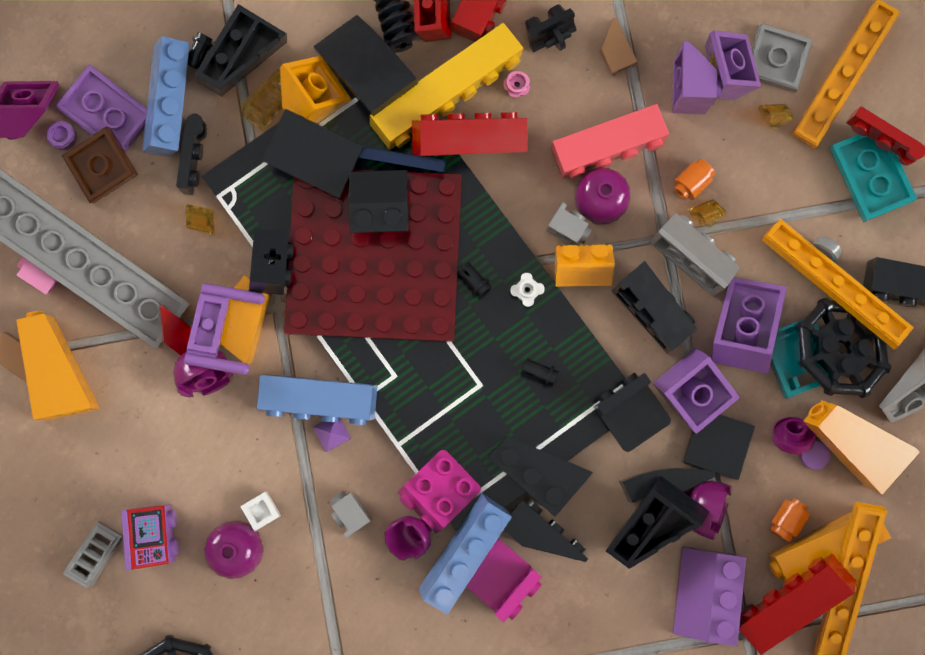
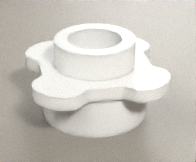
M524 273L521 275V280L518 284L513 285L510 291L513 296H517L523 301L524 306L530 307L534 304V299L544 293V286L534 281L530 273ZM529 287L530 292H525V288Z

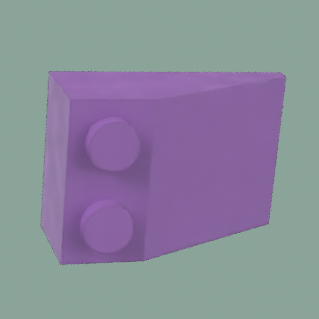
M733 277L727 288L713 343L712 361L714 363L766 374L769 373L787 287Z

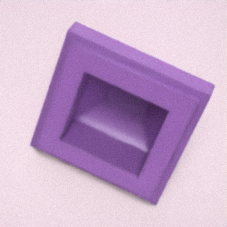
M338 417V422L323 421L313 427L326 452L351 439L340 417Z

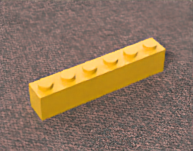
M503 22L418 81L416 86L374 117L370 115V126L389 150L395 146L398 148L404 146L411 139L412 120H421V114H438V116L442 115V117L448 115L455 109V104L462 99L468 101L477 93L479 87L484 84L486 86L491 85L498 79L499 73L505 69L510 71L521 62L520 58L524 48Z

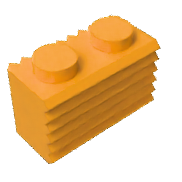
M576 244L563 245L562 247L560 245L556 246L554 264L555 286H612L615 267L613 246L610 244L608 246L604 244L595 246L593 244L591 246L580 245L579 247Z

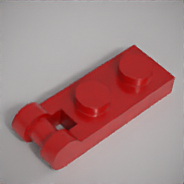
M862 106L855 110L846 122L855 133L867 136L876 141V145L879 148L897 154L900 163L905 166L915 163L925 155V146Z

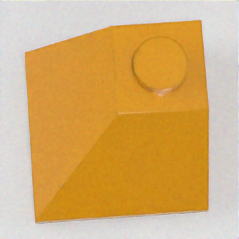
M322 56L284 63L280 67L282 108L284 110L288 109L318 124L352 100Z

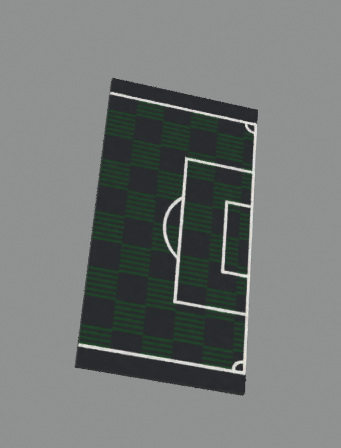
M339 80L352 100L318 124L362 146L389 150L370 126V112L361 101L356 99L348 87H345ZM279 122L202 176L252 247L254 228L289 232L288 242H290L294 176L262 161ZM412 135L410 136V141L400 148L395 146L389 151L412 154ZM459 154L424 156L445 160V172L359 158L354 170H407V172L462 174L458 270L462 269L470 276L462 267L467 262H470L484 279L490 280L489 284L492 286L487 294L479 298L477 295L473 296L471 288L457 276L454 342L317 336L349 382L378 385L375 418L415 474L441 450H446L480 485V493L450 521L457 531L481 493L504 507H507L526 493L523 488L488 458L507 436L569 461L609 431L594 409V406L599 403L597 397L607 390L612 389L613 392H616L623 387L621 381L625 377L560 289L555 286L549 274ZM287 259L286 268H288L289 259ZM269 260V264L275 265V260ZM524 273H530L534 281L544 286V293L538 295L534 299V304L530 307L524 306L523 301L517 296H513L510 291L513 285L518 284L521 280V275ZM285 285V287H284V292H285L286 294H287V285ZM526 287L525 292H530V288ZM527 358L550 368L555 366L554 369L559 372L553 387L549 385L544 387V383L521 375Z

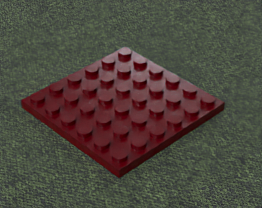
M353 170V172H354V171H375V170ZM407 172L409 230L350 233L349 180L341 198H337L294 177L290 242L294 243L292 259H289L288 268H291L292 271L290 286L287 285L284 334L454 342L462 174Z

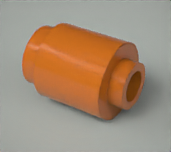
M703 159L692 162L674 180L676 186L674 190L682 199L694 200L713 181L712 177L715 175V171Z
M795 498L792 501L785 499L771 521L773 525L770 531L790 543L792 538H797L811 516L807 512L808 506Z

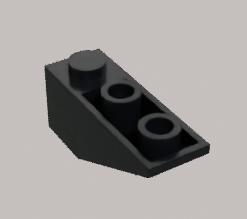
M521 499L509 513L512 518L504 528V531L521 546L583 562L588 560L583 554L586 549L574 538L569 542L561 534L564 529L553 519L549 522L544 520L540 516L543 510L531 499L527 503Z

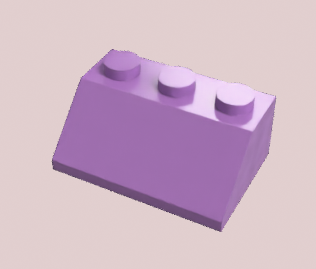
M682 547L673 634L710 643L738 646L746 567L745 556Z

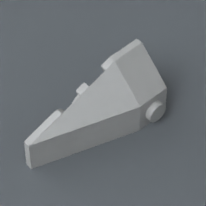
M925 348L879 405L891 423L921 410L925 404Z

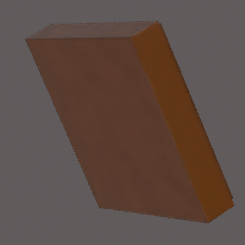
M107 126L62 155L89 203H96L138 175L112 129Z

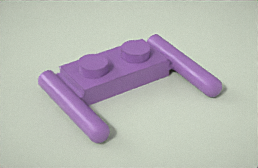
M203 283L184 364L246 375L249 372V365L247 363L216 357L227 316L229 300L263 304L265 301L264 294Z

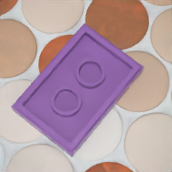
M90 64L55 105L58 110L91 135H94L106 126L110 127L125 152L145 129L147 108Z

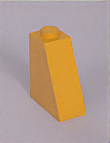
M244 275L234 288L249 291L250 279ZM262 293L265 296L263 304L229 300L220 344L248 365L253 362L271 298L266 293Z

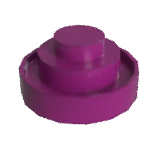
M782 418L773 427L772 441L781 451L789 454H802L811 450L815 444V433L801 418Z

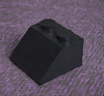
M407 170L349 172L350 233L409 230Z

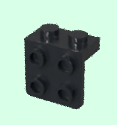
M635 372L621 381L623 387L616 392L609 389L597 397L599 403L594 406L600 418L625 452L632 451L671 423L670 416L648 385L651 381L646 373L639 376Z

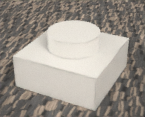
M267 491L240 506L254 531L281 516Z

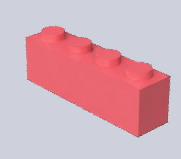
M658 104L557 139L552 142L551 150L562 178L570 176V179H575L586 174L585 170L610 166L612 160L622 158L623 161L631 159L638 155L637 151L646 148L648 151L656 150L664 145L663 142L669 136V132Z

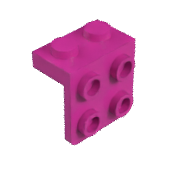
M441 450L397 493L401 496L399 498L401 503L408 510L413 509L421 517L420 520L424 522L428 530H433L437 534L480 493L481 487L446 450Z
M498 538L466 587L494 610L495 615L502 622H505L508 617L513 620L523 608L520 603L527 595L532 597L542 585L539 582L542 576Z

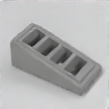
M97 522L70 561L63 575L85 588L94 586L123 535L101 522ZM98 534L111 541L110 544L107 545L97 539ZM92 544L103 550L104 553L101 555L90 549ZM87 555L97 561L96 565L84 560L85 556ZM79 566L89 571L90 574L86 575L78 570Z

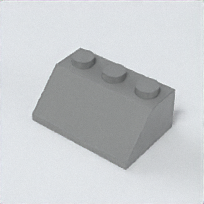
M675 212L649 243L706 292L714 296L729 285L740 267L736 264V259L726 251L721 252L714 246L715 241L706 233L700 234L694 229V224L688 217L682 214L679 216Z

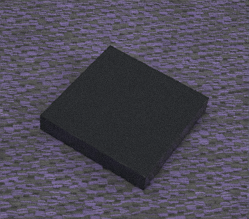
M719 415L697 434L692 431L683 462L739 480L755 426Z

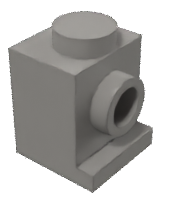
M562 202L546 231L569 245H577L579 241L584 244L592 229L584 221V216L573 210L569 213L565 210L567 204Z
M343 491L330 500L331 507L335 511L331 514L340 528L345 526L348 530L343 533L346 538L372 520L353 492L346 495Z

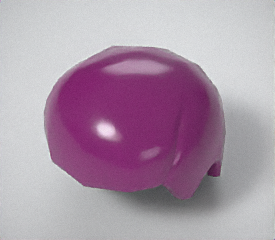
M413 516L398 518L388 526L384 533L385 544L389 551L402 561L411 557L415 559L421 557L431 545L428 528L422 520Z

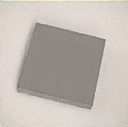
M760 23L751 49L760 82L795 93L799 88L813 39Z

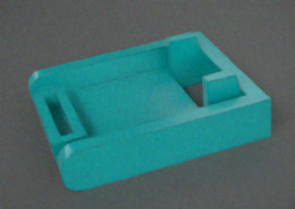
M800 321L778 329L770 364L785 399L821 386L817 381L800 386L796 377L808 372L804 367H800L798 363L800 361V348L796 325ZM818 323L814 325V329L816 330L820 329ZM811 339L812 356H814V351L817 350L816 343L813 344V339ZM816 361L815 363H816V364L821 368V370L828 376V373H827V372L819 365V363Z

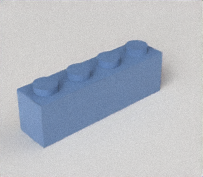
M162 36L154 44L142 152L171 157L178 152L189 42Z
M260 375L257 409L266 410L267 416L282 417L283 412L294 413L293 418L310 419L311 415H320L321 421L338 422V417L349 418V424L366 425V420L375 419L378 385L278 375Z
M483 493L480 494L420 585L419 591L423 601L448 615L512 518L504 506Z

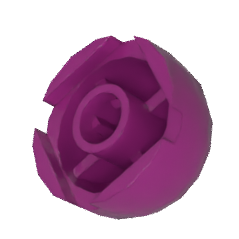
M597 168L588 172L579 181L575 191V205L579 214L597 225L610 224L617 221L626 212L630 203V187L626 178L618 171L610 168Z
M187 349L175 362L174 382L178 393L184 397H194L193 392L200 391L203 396L214 393L228 385L230 382L229 375L233 377L231 372L185 365L184 358ZM218 350L216 358L227 360L225 355Z
M705 481L697 485L692 493L686 492L689 497L709 511L703 525L696 530L693 529L695 533L715 541L716 533L720 531L728 508V503L725 500L727 495L731 496L732 486L716 481Z
M242 521L225 522L216 527L207 538L204 548L205 560L210 569L218 576L228 579L242 578L253 572L261 562L264 548L258 531H254L249 523Z

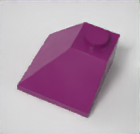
M58 81L3 82L0 86V138H7L9 140L23 138L46 111L59 87Z

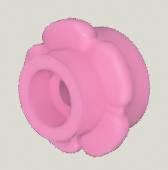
M513 71L508 74L503 86L508 91L509 96L518 98L520 95L525 96L529 92L530 79L521 71ZM518 82L520 86L516 87L514 84Z

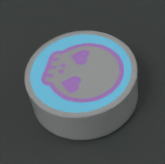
M818 237L813 243L817 249L833 262L842 253L839 244L828 237Z

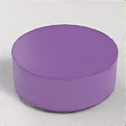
M64 121L54 122L49 126L46 133L48 142L58 150L70 149L77 140L76 130Z
M815 441L811 450L799 454V459L808 469H822L829 463L830 451L825 444Z

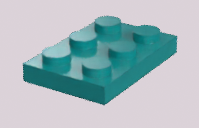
M858 134L829 147L863 223L918 200L897 154L879 148L876 145V141Z

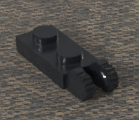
M196 113L189 115L186 120L187 123H185L176 182L177 188L185 195H193L194 187L199 185L200 174L196 170L198 160L201 161L203 157V145L200 144V141L206 138L207 125L203 122L202 117Z

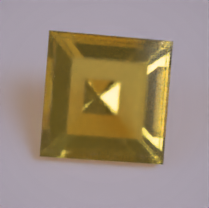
M786 104L759 106V111L763 118L773 129L793 120V114Z
M712 199L691 208L689 213L700 225L712 227L726 215V210Z
M187 204L186 228L213 234L214 210Z

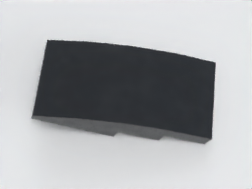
M358 15L313 46L342 84L348 87L356 99L362 102L373 117L418 84L417 78L402 60Z

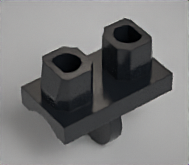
M557 4L547 12L548 20L541 22L538 17L534 16L525 21L529 46L533 53L544 47L548 49L554 45L559 51L566 48L564 40L572 37L571 33L577 31L574 23L575 13L571 8L565 10L560 4Z

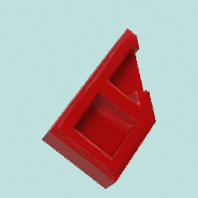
M161 305L159 309L162 324V341L179 355H182L186 352L192 327L164 305Z

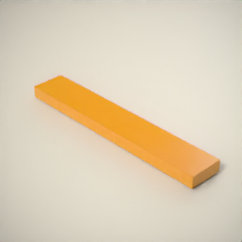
M875 0L791 135L814 149L818 147L899 16V10L882 0Z
M781 218L761 239L894 350L914 329L912 325Z
M854 502L838 561L856 580L855 593L824 613L813 655H847L887 514L884 506Z

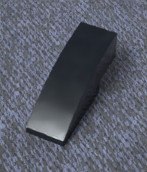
M668 468L636 474L620 480L619 483L628 502L633 503L644 498L660 476L684 492L714 478L715 475L713 471Z

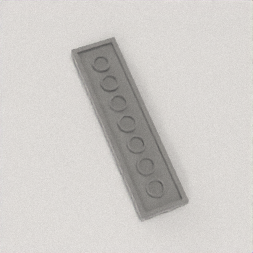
M0 169V241L157 349L162 342L160 306L164 305L180 318L190 303Z

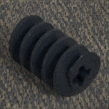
M373 0L376 2V11L379 12L378 19L381 22L380 27L384 33V42L387 43L394 53L410 49L413 46L412 41L419 37L415 32H409L415 28L414 22H407L413 17L412 12H404L410 8V3L402 0Z

